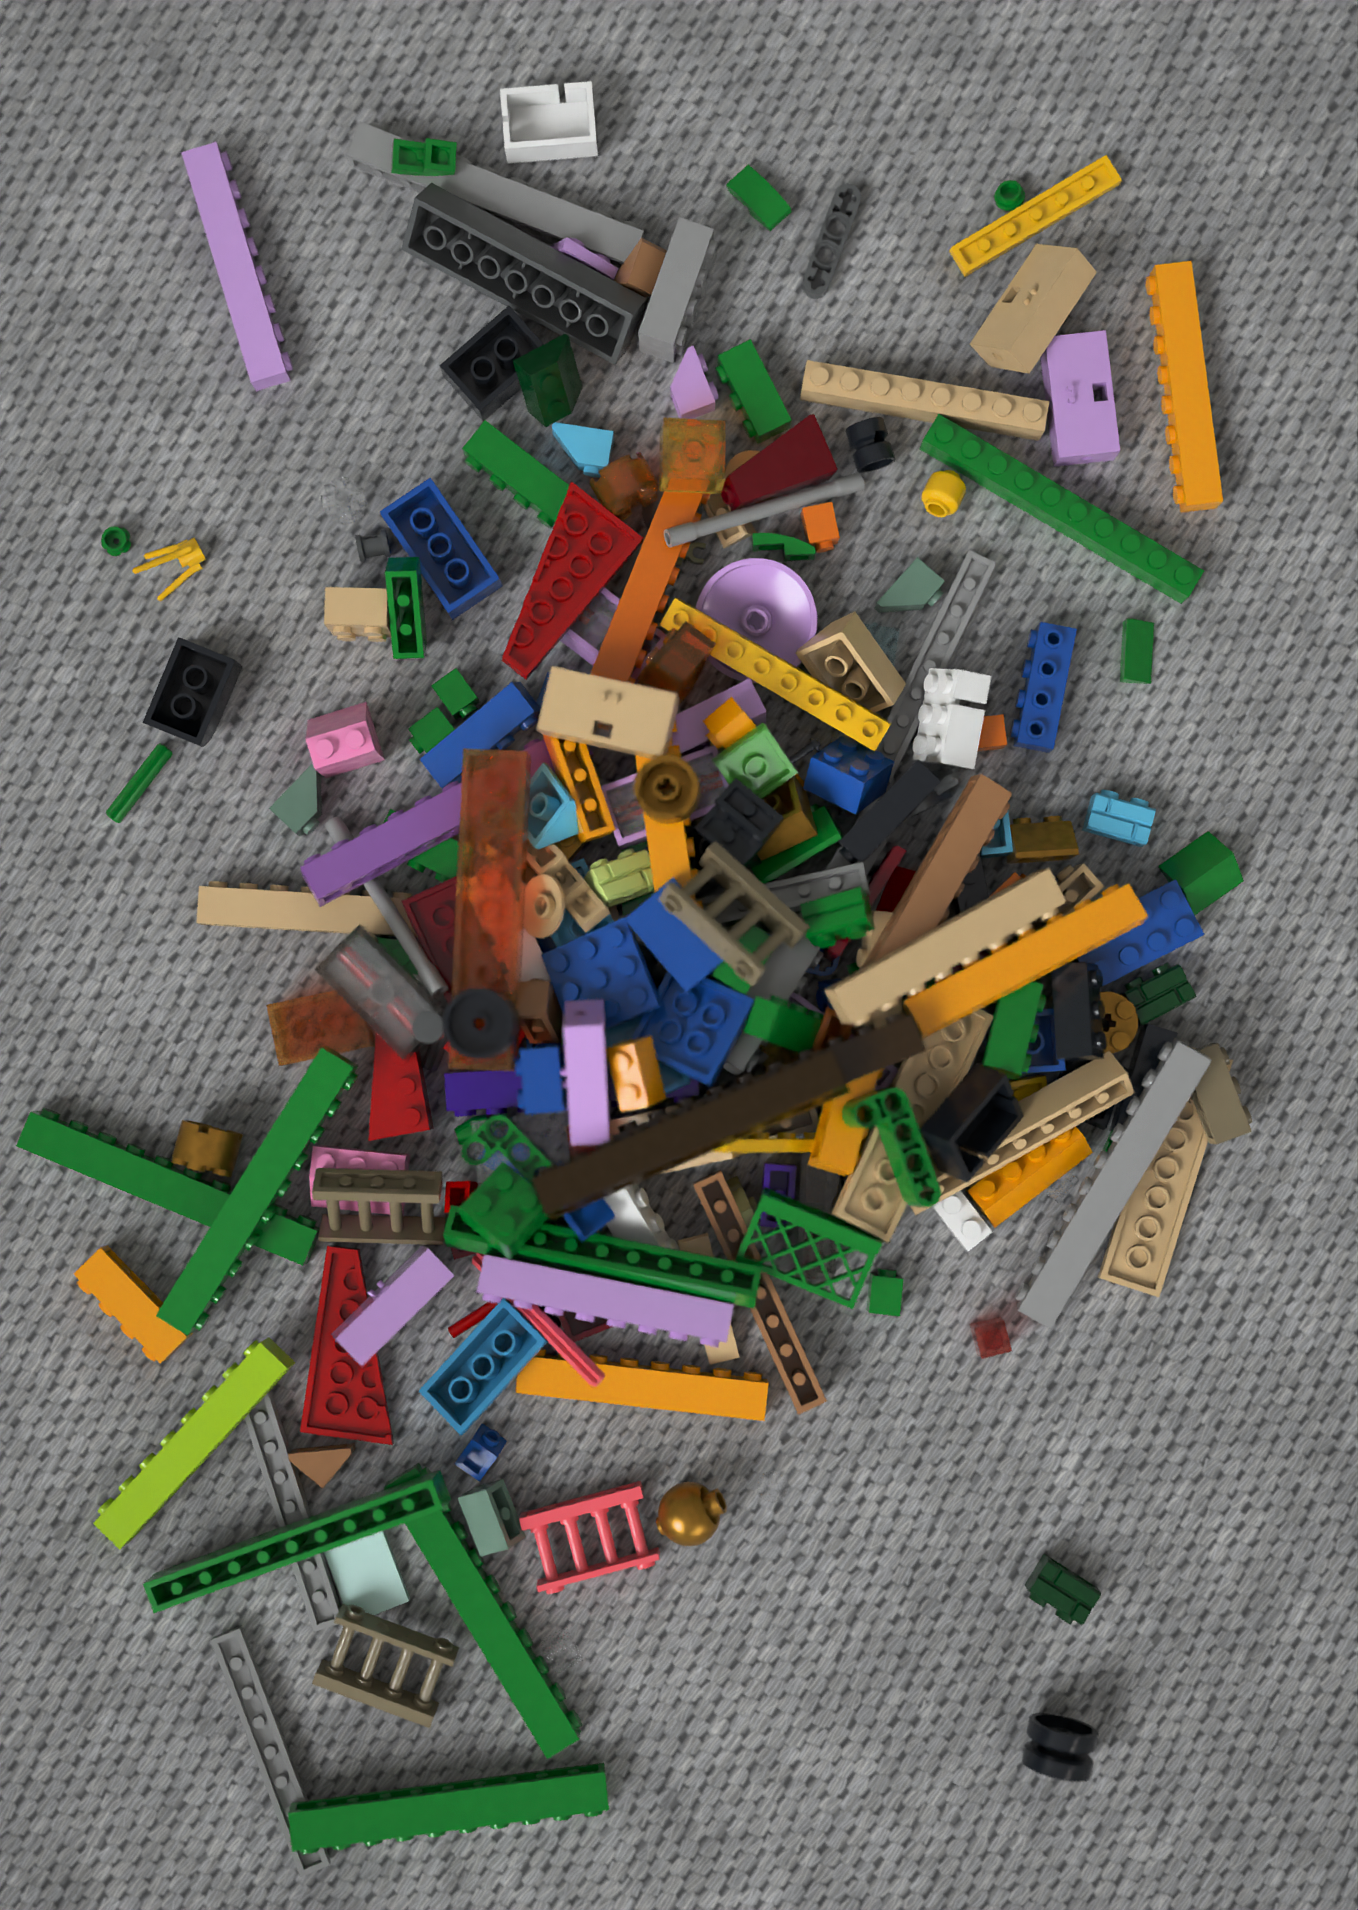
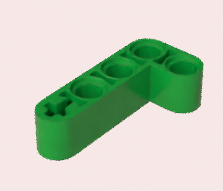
M880 1088L845 1103L841 1114L847 1126L851 1128H871L877 1126L904 1201L911 1206L932 1207L937 1204L941 1196L940 1185L906 1093L899 1088ZM887 1095L892 1099L890 1110L885 1105ZM860 1106H862L865 1111V1116L862 1121H860L857 1116V1111ZM898 1125L903 1129V1136L900 1140L896 1136ZM909 1155H911L914 1160V1165L911 1170L907 1166V1159Z
M504 1114L494 1115L489 1118L464 1142L461 1150L463 1159L468 1164L475 1166L485 1163L497 1151H500L533 1187L535 1185L532 1179L536 1177V1169L539 1166L549 1167L555 1165L518 1124L508 1115ZM496 1120H503L507 1123L508 1133L505 1137L500 1138L493 1134L492 1125ZM473 1142H480L485 1147V1155L482 1159L471 1157L469 1147ZM517 1143H525L530 1148V1156L527 1160L522 1161L515 1157L513 1150Z

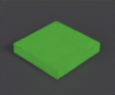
M763 722L711 759L729 785L737 778L761 799L798 773Z

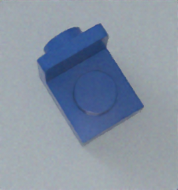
M481 1424L454 1464L480 1482L499 1456L507 1441L497 1431Z

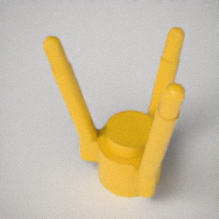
M194 537L175 545L145 553V559L161 557L133 568L132 572L137 574L178 558L182 567L188 565L189 568L157 597L159 601H162L193 573L201 570L200 562L206 560Z

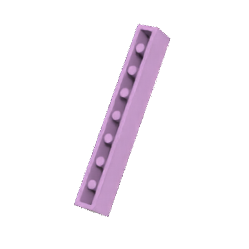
M217 142L181 152L250 382L254 389L259 391L291 381L288 371L293 370L292 362L288 352L283 353L280 342L285 341L280 324L273 323L271 314L276 312L271 295H265L262 285L267 284L266 276L262 266H256L254 256L259 254L253 237H247L245 228L250 227L245 209H239L237 199L241 198L236 180L230 181L228 171L233 170L229 155L227 151L221 152Z
M484 1255L476 1293L483 1294L482 1300L501 1304V1299L506 1298L514 1300V1307L532 1310L533 1304L545 1306L544 1313L563 1316L564 1310L576 1312L575 1319L594 1322L595 1316L606 1318V1325L624 1329L626 1323L639 1325V1332L656 1335L657 1329L670 1331L669 1338L687 1341L688 1335L701 1337L700 1344L718 1347L719 1341L727 1343L734 1307L733 1304Z

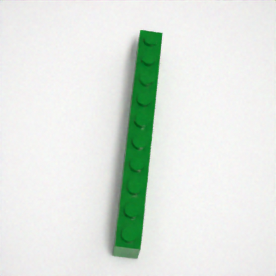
M940 414L936 417L921 443L920 450L1180 604L1190 596L1204 572L1203 569Z
M328 1046L321 1047L157 1312L156 1316L187 1336L196 1329L201 1331L210 1317V1314L207 1313L212 1302L217 1304L227 1290L223 1284L228 1276L233 1278L242 1266L243 1261L240 1260V1257L244 1250L250 1251L260 1236L256 1233L261 1223L266 1225L273 1216L276 1208L272 1205L278 1196L283 1198L291 1187L292 1181L289 1180L291 1174L295 1169L300 1171L307 1161L309 1155L305 1152L311 1142L316 1144L325 1131L322 1124L327 1116L332 1118L341 1106L342 1102L338 1098L344 1089L349 1091L356 1082L358 1075L355 1071L359 1065Z
M42 1108L41 1112H30L16 1144L21 1149L211 1227L232 1193L230 1191L231 1185L226 1182L213 1179L211 1183L201 1179L202 1173L186 1167L184 1171L173 1167L174 1163H172V1160L157 1155L153 1159L144 1155L146 1150L142 1147L128 1143L127 1147L117 1144V1137L101 1131L98 1135L87 1131L88 1125L76 1120H71L70 1124L59 1119V1113L47 1108ZM274 1203L272 1206L276 1210L266 1225L261 1223L256 1233L260 1236L254 1246L303 1266L308 1263L318 1240L320 1228L315 1226L317 1221L299 1214L298 1218L287 1214V1208Z
M451 1205L443 1234L446 1247L508 1259L462 1220L458 1206ZM544 1223L510 1259L755 1308L762 1267L599 1234H592L582 1242L573 1229Z
M417 1463L388 1481L383 1488L384 1490L429 1474L431 1471L427 1467L422 1469L421 1465ZM450 1503L443 1510L405 1523L545 1757L549 1759L579 1740L582 1722L574 1709L569 1711L563 1702L566 1696L561 1686L557 1682L552 1684L547 1675L550 1671L546 1661L541 1655L536 1657L530 1647L533 1645V1641L525 1628L519 1629L514 1621L517 1615L512 1605L508 1601L504 1603L500 1598L498 1592L501 1589L497 1580L492 1574L487 1576L482 1568L484 1564L482 1556L480 1557L477 1548L471 1549L465 1540L468 1534L463 1524L459 1520L455 1522L449 1513L452 1510Z
M437 1470L161 1570L146 1580L143 1586L153 1613H157L443 1510L451 1500L441 1470Z
M604 1763L579 1765L291 1803L288 1811L292 1852L300 1851L301 1854H312L319 1851L320 1848L332 1847L334 1850H343L355 1843L364 1842L366 1846H373L382 1843L383 1840L396 1838V1841L404 1842L412 1840L416 1835L427 1834L428 1837H440L445 1835L447 1831L459 1830L460 1833H471L476 1831L478 1827L490 1826L492 1829H502L509 1826V1823L522 1822L523 1825H533L539 1823L540 1819L546 1818L563 1821L570 1819L572 1815L584 1814L587 1817L598 1816L603 1811L609 1810Z

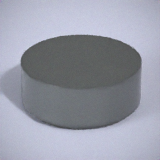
M432 1011L418 1014L412 1024L414 1036L423 1043L437 1042L444 1035L443 1018L438 1013Z

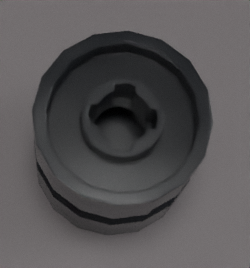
M882 417L865 419L846 429L845 432L851 448L856 449L853 459L857 472L866 473L884 468L895 461L892 445L890 442L885 441L888 432Z

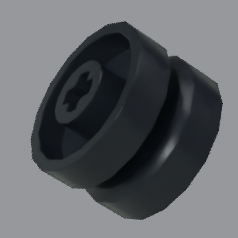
M470 988L457 994L447 1005L443 1016V1031L449 1045L460 1055L471 1059L495 1058L507 1052L516 1042L520 1030L519 1013L514 1003L503 993L488 988ZM483 1018L486 1025L483 1029L477 1026V1019Z
M1035 1713L1029 1716L1027 1734L1032 1741L1024 1745L1023 1764L1030 1770L1051 1778L1073 1782L1088 1781L1091 1778L1094 1764L1093 1759L1088 1753L1096 1750L1099 1735L1097 1729L1070 1717L1048 1713Z

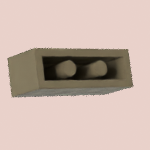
M1210 1043L1196 1048V1050L1204 1053L1212 1060L1191 1095L1209 1144L1217 1145L1252 1132L1249 1125L1252 1123V1117L1248 1108L1245 1105L1242 1106L1238 1094H1241V1088L1235 1076L1231 1077L1227 1065L1230 1064V1060L1225 1048H1220L1218 1043Z

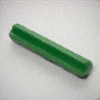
M157 744L107 809L106 815L113 821L120 823L171 758L173 752L165 745Z

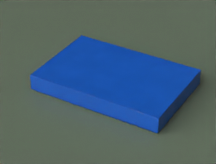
M671 878L626 917L625 921L685 992L688 993L722 964L724 960L679 918L669 913L658 900L670 881L680 889L682 888L675 878Z

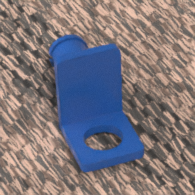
M604 1198L567 1213L563 1217L583 1242L592 1234H598V1230L601 1232L603 1226L615 1218V1213Z

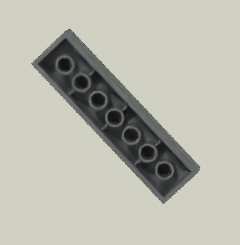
M432 182L414 199L401 250L499 303L510 306L514 311L559 335L566 333L570 341L614 365L627 352L647 298Z

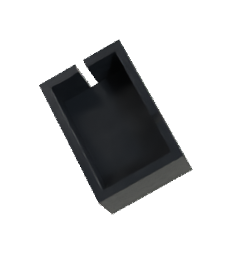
M976 1063L919 1129L939 1171L968 1183L985 1162L983 1158L959 1148L963 1147L989 1158L1024 1117L1017 1098L1012 1096L1014 1092L1006 1074Z

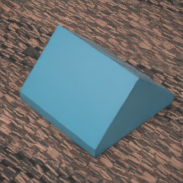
M543 762L508 809L511 816L536 849L544 848L579 834L575 801L549 765Z

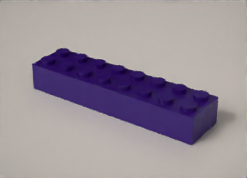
M607 1063L609 1101H611V1107H620L610 1065ZM515 1069L444 1073L446 1111H454L455 1117L477 1115L476 1109H486V1115L507 1113V1107H517V1113H525L524 1108H519L517 1095L518 1089L523 1088L522 1076H516ZM688 1076L690 1084L667 1094L666 1097H674V1103H678L692 1096L699 1095L698 1081Z

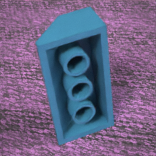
M503 1298L501 1304L498 1303L422 1386L419 1392L460 1435H463L548 1341L506 1298Z

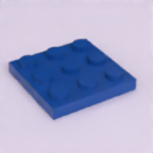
M626 917L541 955L563 1014L565 1012V1001L604 1000L605 1031L662 1007L634 931L625 921Z
M668 971L657 990L662 1007L643 1015L631 1039L652 1036L659 1063L713 1087L746 1026L755 999L708 978H704L687 993Z

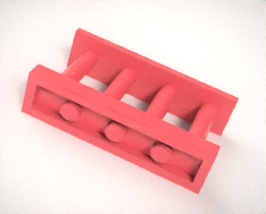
M641 1481L525 1511L520 1514L519 1522L522 1531L530 1529V1532L535 1535L545 1573V1578L538 1579L536 1586L538 1592L546 1590L547 1594L557 1593L564 1590V1585L634 1566H637L638 1570L654 1566L655 1561L660 1560L658 1547L648 1550L637 1508L639 1499L644 1498ZM617 1505L625 1508L636 1550L635 1554L620 1558L617 1555L607 1517L608 1508ZM587 1513L595 1517L606 1559L605 1562L590 1566L587 1564L576 1522L579 1520V1515ZM560 1521L561 1525L565 1526L576 1568L575 1570L560 1574L557 1573L546 1531L549 1528L548 1524Z

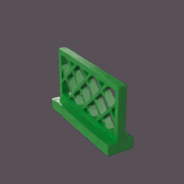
M764 1187L735 1261L762 1267V1272L853 1309L883 1242L882 1239L874 1237L834 1215ZM762 1211L775 1216L779 1227L763 1233L758 1223ZM782 1220H785V1221H787V1222H789V1223L786 1224V1225H783ZM795 1226L804 1228L809 1239L792 1246L786 1230ZM756 1228L758 1236L752 1238V1235ZM782 1232L788 1248L771 1254L765 1238ZM811 1232L818 1234V1236L813 1237ZM826 1238L833 1240L838 1252L822 1258L815 1242ZM761 1240L767 1256L755 1260L744 1255L748 1245ZM811 1244L817 1260L801 1266L795 1250ZM840 1244H843L848 1248L842 1249ZM856 1250L868 1255L863 1266L852 1270L845 1256ZM791 1253L797 1268L787 1272L779 1270L774 1259ZM841 1257L847 1272L830 1278L824 1263ZM770 1261L772 1266L765 1264V1262ZM820 1265L826 1280L817 1284L808 1282L803 1271ZM799 1273L801 1278L796 1277L794 1275ZM860 1273L856 1282L854 1275ZM850 1277L854 1287L850 1298L837 1294L833 1283ZM829 1285L830 1290H827L823 1287Z

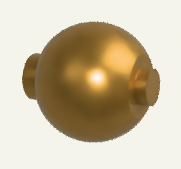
M679 1483L670 1488L660 1501L658 1517L656 1518L658 1530L676 1544L682 1546L700 1545L714 1535L719 1526V1515L727 1512L725 1499L719 1489L709 1491L707 1487L699 1483Z

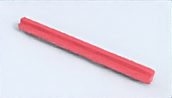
M477 1253L472 1258V1264L481 1272L485 1254ZM507 1299L512 1305L514 1304V1300ZM533 1304L532 1310L515 1307L589 1385L596 1387L604 1380L605 1374L538 1305Z

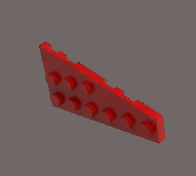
M572 481L502 656V661L526 680L643 543L644 539Z
M328 1245L326 1249L300 1432L393 1445L394 1440L378 1351L361 1366L331 1335L368 1298L360 1249Z

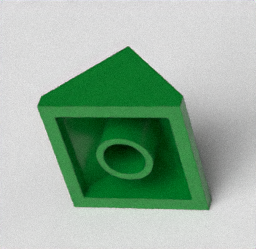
M1209 831L1158 866L1168 882L1177 880L1194 915L1244 881L1234 853Z

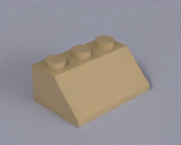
M856 612L831 622L795 652L811 676L874 713L894 705L906 685Z

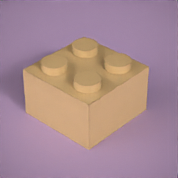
M325 587L324 625L333 636H337V639L341 641H355L356 636H368L369 641L385 642L386 637H391L387 589Z

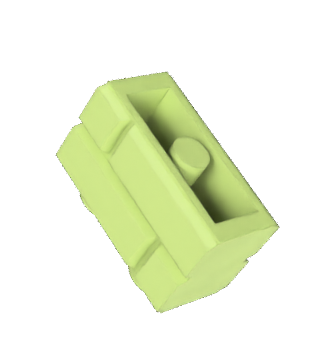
M628 849L620 853L616 860L610 862L606 858L600 859L590 865L591 869L584 877L588 886L607 908L654 891L650 856L645 849L635 852L634 849Z

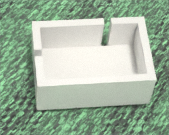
M592 81L564 83L566 103H560L558 84L500 89L507 163L598 156Z
M929 668V673L924 680L925 695L923 705L918 713V733L913 741V760L974 769L985 710L961 706L959 702L961 699L986 704L991 676L960 669Z

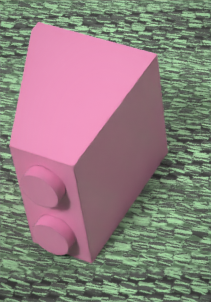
M367 702L308 720L305 740L314 769L325 778L385 760Z

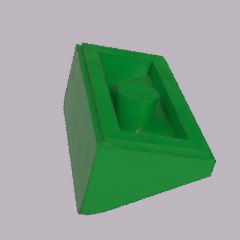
M1126 618L1123 621L1120 682L1151 684L1154 623Z

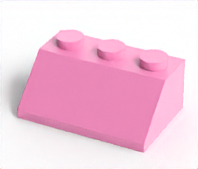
M326 1145L313 1146L309 1174L311 1206L327 1208L326 1200H313L312 1197L316 1168L409 1170L410 1154ZM339 1201L340 1210L359 1211L357 1201ZM370 1202L371 1213L390 1215L389 1202ZM402 1202V1212L404 1215L405 1203Z

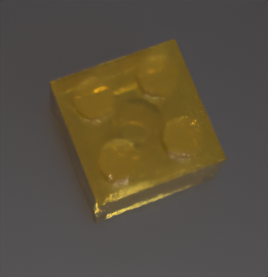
M663 417L660 429L659 491L721 494L725 482L726 421Z

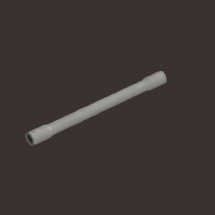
M857 472L834 479L826 484L697 522L684 523L665 529L664 539L667 546L671 548L725 529L833 497H842L862 491L864 489V480L862 475Z
M340 816L330 819L325 824L335 843L344 839L349 841L354 839ZM376 877L363 884L417 969L418 975L430 995L436 998L444 994L448 990L446 982L435 965L428 959L378 878Z

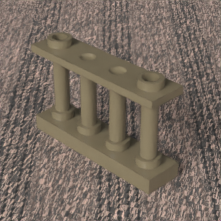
M715 841L707 848L699 862L703 869L681 889L670 881L658 900L669 913L679 918L729 964L741 979L746 980L753 987L766 970V967L761 962L782 942L791 949L795 947L809 929V926ZM711 878H714L726 891L703 910L690 897ZM737 899L750 912L727 932L714 918ZM758 921H761L773 934L751 954L738 940Z
M316 1168L312 1197L313 1200H326L328 1214H322L318 1235L319 1242L443 1245L446 1217H434L433 1203L440 1204L443 1182L442 1171ZM339 1201H357L359 1215L341 1214ZM370 1202H389L390 1216L372 1215ZM402 1202L420 1203L421 1217L403 1216Z
M342 1604L334 1623L342 1625L343 1629L332 1660H322L312 1684L430 1728L439 1705L438 1702L433 1701L431 1698L443 1664L453 1667L459 1647L454 1646L447 1639H435L366 1613L359 1606ZM355 1630L373 1637L361 1672L345 1668L343 1665ZM384 1642L402 1648L390 1683L377 1680L372 1676ZM414 1653L432 1659L419 1694H414L402 1688Z

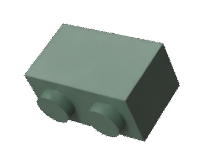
M504 1479L476 1486L458 1497L462 1513L465 1516L480 1557L510 1549L526 1537L521 1529L518 1515Z

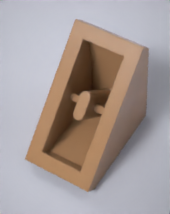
M641 237L617 271L613 281L645 298L650 297L667 250Z
M355 1443L297 1448L288 1454V1458L291 1463L323 1489L354 1452Z

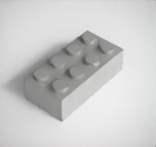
M681 217L678 218L638 332L640 352L674 363L677 354L682 356L687 343L686 327L693 326L697 314V309L695 308L698 299L696 298H703L707 286L708 270L712 271L717 257V252L715 251L718 242L714 241L713 228Z

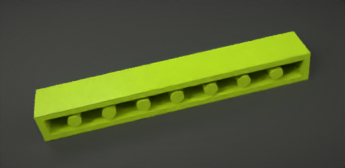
M270 1337L261 1342L255 1340L243 1352L246 1358L242 1363L238 1365L235 1362L222 1375L226 1380L219 1387L216 1385L212 1386L201 1399L205 1403L198 1410L193 1407L181 1419V1422L184 1424L177 1433L172 1430L160 1442L163 1448L158 1454L155 1455L153 1452L149 1454L139 1465L142 1471L136 1477L133 1475L129 1476L119 1486L118 1489L122 1493L115 1500L110 1497L98 1509L101 1515L93 1524L119 1550L132 1541L296 1363Z

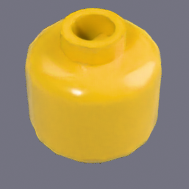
M955 471L934 472L929 477L922 492L921 499L925 509L936 517H946L954 514L959 509L965 496L966 486Z

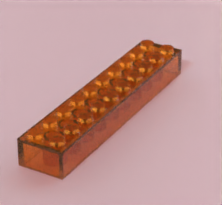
M463 749L451 1001L457 994L467 989L488 988L506 995L516 1007L518 982H521L531 776V755L527 751ZM482 1018L477 1019L476 1024L483 1029L486 1022ZM519 1033L516 1042L510 1049L495 1058L471 1059L460 1055L449 1045L448 1068L515 1071V1057H518Z

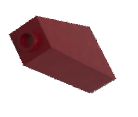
M815 415L807 416L727 476L721 484V496L724 503L729 505L731 511L823 483L836 473L838 468Z

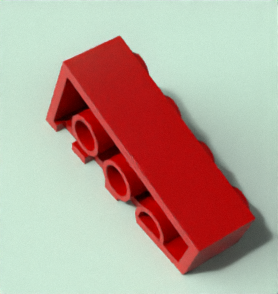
M389 1010L377 1013L368 1141L434 1129L423 1067H421L422 1060L418 1039Z

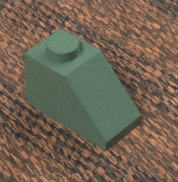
M917 557L879 599L874 609L878 612L922 610L927 604L932 607L944 594L940 589L945 581Z
M313 764L269 808L300 837L304 833L306 835L312 833L320 824L317 819L322 815L321 774L314 769Z

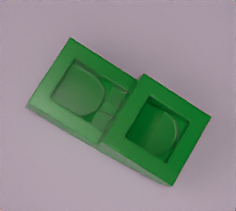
M394 138L391 173L415 176L454 175L457 142L426 138L425 143Z
M750 165L744 167L726 184L728 191L748 208L750 215L769 231L775 228L792 212L791 207L781 195Z
M774 533L752 534V552L783 550L784 562L814 560L815 547L799 539Z

